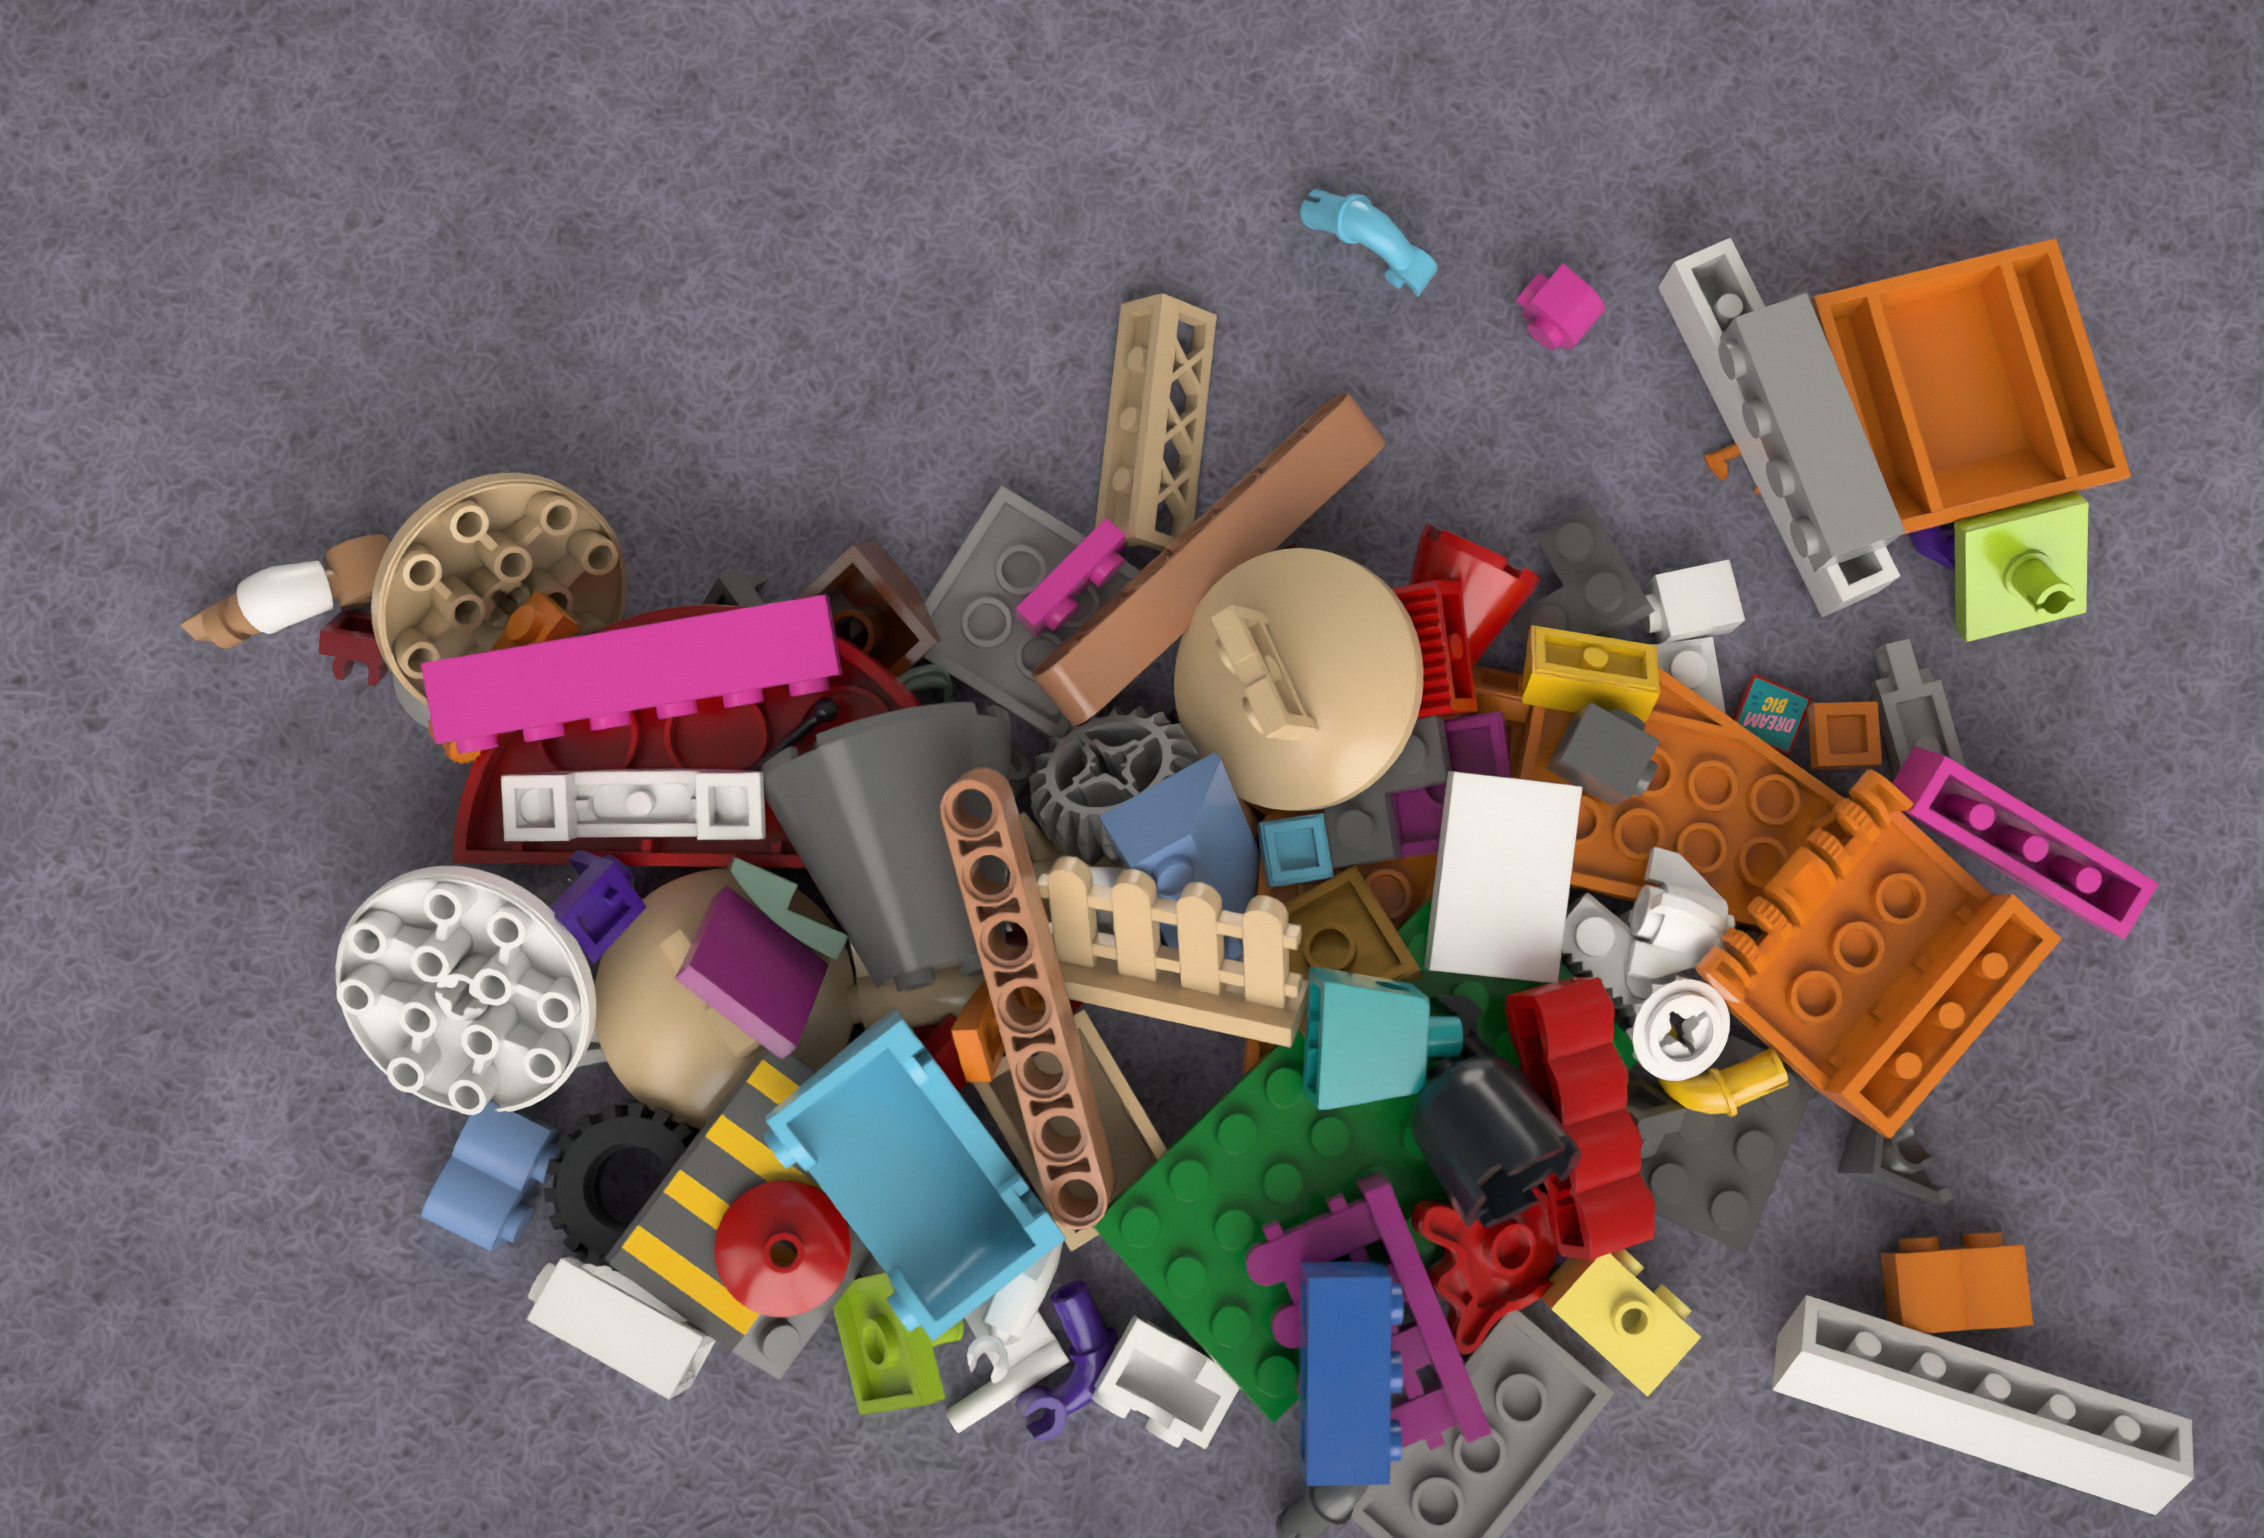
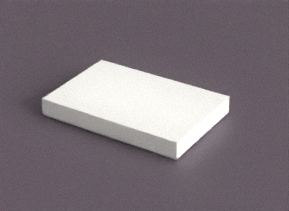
M1448 771L1424 962L1426 969L1548 983L1558 982L1582 793L1581 786Z

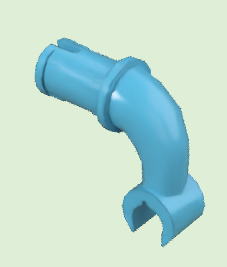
M1314 189L1308 194L1310 199L1315 202L1304 200L1300 208V218L1307 228L1335 233L1338 239L1347 244L1361 243L1382 257L1389 265L1384 271V276L1389 283L1400 289L1405 282L1410 286L1415 295L1419 297L1437 272L1438 266L1425 251L1411 245L1405 235L1387 215L1374 207L1365 195L1353 193L1343 197L1321 189Z

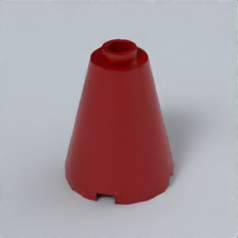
M1426 523L1419 537L1408 586L1434 580L1460 582L1471 665L1473 668L1534 592L1540 576L1525 567L1522 571L1506 564L1507 558L1444 529L1440 532L1433 525Z

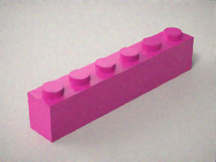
M827 595L421 663L435 744L456 741L458 754L499 747L496 735L499 733L523 730L525 742L565 736L563 723L589 718L591 731L632 724L630 711L656 707L658 719L698 713L696 700L722 695L724 708L763 702L762 688L788 684L791 697L830 690L828 677L843 675L831 604Z

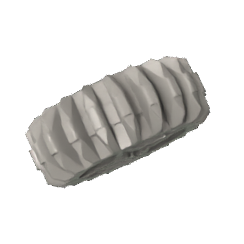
M1116 705L1109 716L1099 718L1097 715H1094L1090 718L1089 722L1081 726H1073L1068 722L1066 737L1049 738V753L1035 757L1036 772L1029 776L1030 792L1032 794L1030 796L1032 800L1031 808L1037 822L1040 823L1045 837L1051 841L1053 846L1059 845L1060 849L1067 856L1077 857L1081 854L1092 866L1106 855L1107 859L1117 867L1120 860L1099 816L1194 764L1200 758L1196 747H1192L1190 740H1188V734L1182 730L1180 723L1172 724L1163 712L1150 716L1140 705L1129 715H1125Z

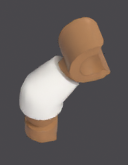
M381 534L362 536L338 544L325 553L323 558L326 566L325 569L317 560L272 566L243 579L238 585L237 591L229 598H224L183 620L180 626L196 641H212L220 648L230 649L248 640L252 635L261 632L267 634L276 633L290 625L332 610L333 599H337L340 609H358L371 605L370 596H372L376 574L390 541L385 535Z

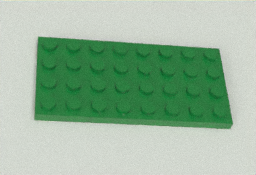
M1431 894L1395 929L1421 970L1422 978L1411 984L1428 997L1430 1004L1429 1017L1451 1016L1448 1012L1442 1010L1431 997L1454 995L1470 998L1484 1011L1476 1020L1477 1036L1501 1058L1508 1060L1516 1068L1520 1069V1059L1512 1044L1507 1025L1506 997L1507 995L1550 983L1426 969L1424 962L1433 894ZM1560 962L1558 981L1574 978L1570 971ZM1613 1021L1614 1034L1612 1043L1619 1056L1623 1059L1628 1071L1637 1062L1632 1056L1634 1052L1633 1042L1619 1025ZM1299 1028L1291 1047L1275 1044L1188 1127L1158 1159H1155L1108 1204L1103 1218L1096 1225L1092 1226L1106 1244L1273 1424L1299 1399L1296 1390V1380L1300 1373V1347L1289 1348L1281 1345L1275 1339L1270 1326L1274 1310L1292 1300L1284 1280L1270 1286L1260 1285L1250 1278L1245 1267V1255L1248 1249L1253 1244L1266 1239L1262 1226L1278 1220L1283 1232L1330 1212L1326 1199L1342 1193L1346 1204L1361 1199L1362 1197L1355 1180L1380 1170L1391 1185L1421 1261L1427 1271L1445 1253V1249L1443 1246L1422 1237L1413 1230L1411 1224L1412 1212L1417 1203L1424 1199L1451 1203L1415 1144L1410 1131L1411 1108L1419 1093L1329 1110H1318L1302 1091L1305 1038ZM1427 1057L1426 1075L1441 1061H1434ZM1379 1240L1364 1246L1370 1262H1383L1387 1260ZM1347 1253L1328 1262H1351Z

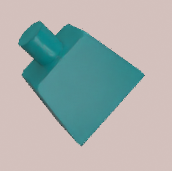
M1308 967L1302 1091L1318 1110H1329L1419 1093L1425 1087L1427 1057L1460 1056L1463 1046L1461 1021L1457 1016L1429 1017V999L1413 984L1321 967Z

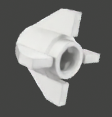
M1657 847L1650 849L1644 880L1659 884L1657 888L1645 885L1637 896L1633 910L1620 916V920L1630 927L1633 936L1644 939V943L1640 941L1632 942L1626 974L1648 981L1695 967L1714 945L1727 951L1720 938L1728 928H1735V918L1733 915L1728 914L1727 901L1679 853Z

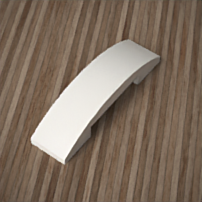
M609 769L519 773L501 776L504 841H569L576 837L697 836V840L766 838L763 771L728 769Z

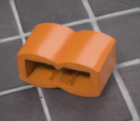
M2003 1232L1963 1233V1246L1944 1248L1939 1247L1938 1236L1898 1238L1899 1250L1880 1252L1888 1322L1922 1333L2033 1325L2024 1244L2004 1243Z

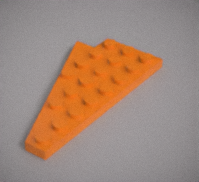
M1658 667L1660 694L1648 720L1644 722L1646 725L1644 732L1660 740L1651 757V760L1658 763L1657 770L1649 786L1640 797L1632 794L1631 798L1614 806L1582 789L1570 888L1635 902L1639 892L1645 885L1657 888L1659 884L1644 880L1650 849L1657 847L1679 853L1727 901L1728 914L1734 916L1735 925L1760 930L1751 917V913L1748 912L1747 907L1757 896L1770 902L1763 888L1800 846L1810 850L1806 839L1816 828L1832 834L1840 843L1847 837L1832 810L1843 797ZM1530 705L1519 753L1516 779L1574 785L1545 768L1575 712Z

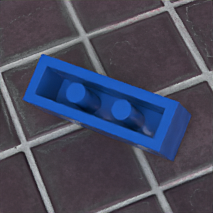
M1300 1262L1299 1466L1307 1486L1390 1485V1461H1401V1424L1399 1419H1391V1393H1401L1403 1369L1400 1351H1391V1325L1402 1324L1403 1293L1401 1283L1392 1282V1277L1382 1262Z

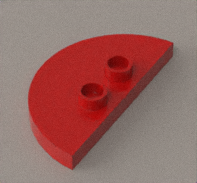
M717 604L677 606L646 612L613 623L595 633L749 607ZM836 635L843 675L828 677L830 686L828 691L791 697L789 685H779L762 688L763 702L724 708L722 695L696 700L698 713L658 719L656 707L630 711L632 724L591 731L589 718L563 723L565 736L530 742L524 741L523 730L497 734L499 747L481 750V756H477L476 761L472 763L459 804L454 829L452 863L572 865L568 859L579 849L602 858L606 854L612 855L626 866L728 867L733 856L756 867L806 868L765 798L766 838L697 840V836L576 837L569 841H504L501 776L519 773L609 769L741 770L752 765L812 714L815 702L823 697L832 698L839 707L838 716L832 722H821L793 747L797 748L798 756L812 750L814 742H817L816 734L864 718L922 705L907 687L880 662L851 642Z

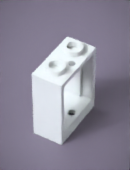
M586 1254L561 1258L557 1266L549 1262L542 1269L528 1295V1299L535 1302V1305L526 1320L667 1399H671L691 1387L716 1340L621 1272L612 1271L610 1266L596 1267L586 1262Z

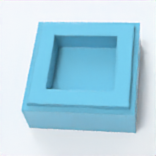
M1323 813L1259 822L1257 824L1267 889L1329 880L1334 877Z

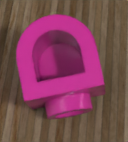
M1562 264L1550 279L1539 272L1516 300L1525 309L1521 316L1530 322L1527 325L1529 334L1539 344L1549 350H1556L1558 346L1566 350L1573 349L1605 312V305L1600 296L1565 264Z

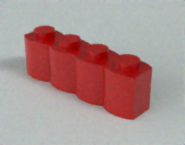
M1599 977L1568 978L1507 995L1506 997L1507 1025L1512 1044L1520 1059L1519 1070L1525 1075L1582 1151L1580 1162L1563 1182H1560L1557 1176L1552 1173L1543 1183L1548 1191L1547 1213L1549 1225L1559 1253L1563 1257L1592 1260L1654 1239L1655 1200L1640 1174L1642 1137L1626 1108L1628 1071L1623 1059L1619 1056L1612 1043L1614 1034L1613 1021L1615 1017L1614 1004Z

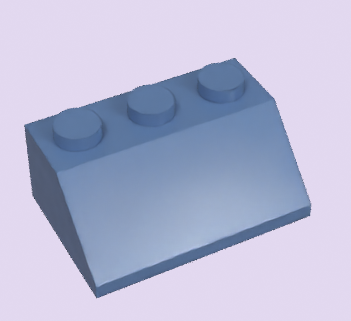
M1216 751L1099 816L1125 870L1136 869L1148 874L1156 884L1157 897L1178 901L1187 884L1200 882L1213 887L1220 894L1222 910L1240 914L1245 913L1250 900L1256 897L1260 852L1224 765ZM1159 922L1160 940L1163 945L1179 949L1177 925ZM1224 935L1225 959L1233 960L1242 955L1243 939Z

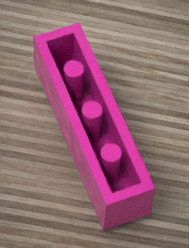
M1914 746L1892 783L1914 803L1909 810L1901 811L1905 816L2087 924L2124 940L2159 885L2156 881L1947 756Z

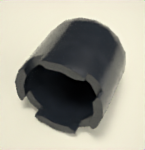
M1495 1055L1475 1056L1460 1060L1459 1057H1450L1441 1061L1427 1073V1084L1421 1090L1411 1108L1410 1131L1415 1144L1467 1227L1472 1226L1478 1219L1483 1228H1489L1527 1210L1539 1201L1532 1191L1535 1187L1544 1182L1552 1173L1557 1176L1560 1182H1563L1580 1162L1582 1151L1525 1075L1511 1062Z

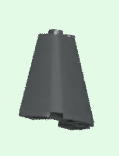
M974 702L932 704L875 715L816 734L817 742H814L812 750L801 756H798L796 747H788L770 758L758 770L763 771L764 798L877 987L895 983L898 992L917 990L932 985L937 981L934 971L956 966L960 967L962 977L984 974L941 819L940 805L946 791L964 773L974 768H990L998 771L1010 784L1012 726L1007 711L999 706L992 705L987 707V715H978ZM966 789L963 791L962 801L966 811L977 818L991 817L992 803L986 794L977 789ZM984 855L980 858V868L984 876L996 883L1008 882V866L1001 858L994 855ZM1002 921L997 924L998 933L1006 943V921Z

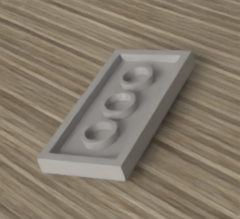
M1520 1311L1509 1312L1489 1329L1481 1345L1474 1352L1469 1353L1463 1360L1492 1434L1467 1444L1458 1428L1454 1426L1441 1432L1445 1444L1435 1449L1429 1450L1425 1439L1402 1448L1401 1461H1390V1485H1369L1364 1495L1353 1507L1351 1519L1373 1538H1499L1615 1393Z

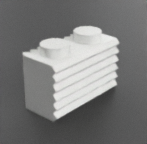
M1587 892L1575 899L1567 908L1560 962L1565 967H1569L1572 975L1599 977L1606 992L1613 1001L1614 1009H1619V1018L1628 1017L1629 1026H1633L1636 1018L1633 1004L1645 1002L1652 994L1651 984L1665 985L1673 982L1676 975L1687 979L1689 977L1682 971L1652 981L1627 975L1626 969L1631 944L1634 941L1644 943V939L1633 936L1629 926Z

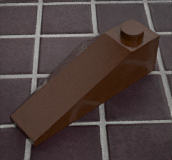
M877 540L856 543L850 546L794 599L819 595L829 596L836 635L851 642L876 659L895 677H900L911 669L941 641L917 587Z

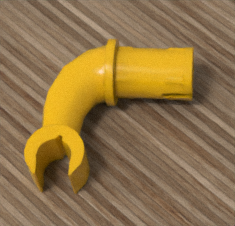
M1671 1024V1030L1667 1034L1678 1040L1675 1027ZM1772 1048L1720 1071L1713 1066L1707 1072L1700 1073L1689 1079L1670 1081L1657 1077L1666 1093L1687 1109L1706 1114L1726 1113L1729 1117L1737 1115V1107L1788 1086V1076L1785 1068Z

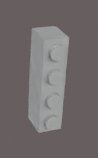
M1804 293L1735 317L1720 336L1721 343L1718 348L1720 362L1727 377L1731 380H1737L1745 402L1742 405L1744 422L1752 437L1761 439L1769 459L1766 463L1767 478L1775 495L1779 498L1784 497L1793 518V521L1790 523V532L1798 553L1804 558H1809L1812 568L1816 572L1886 547L1903 534L1905 530L1808 294Z

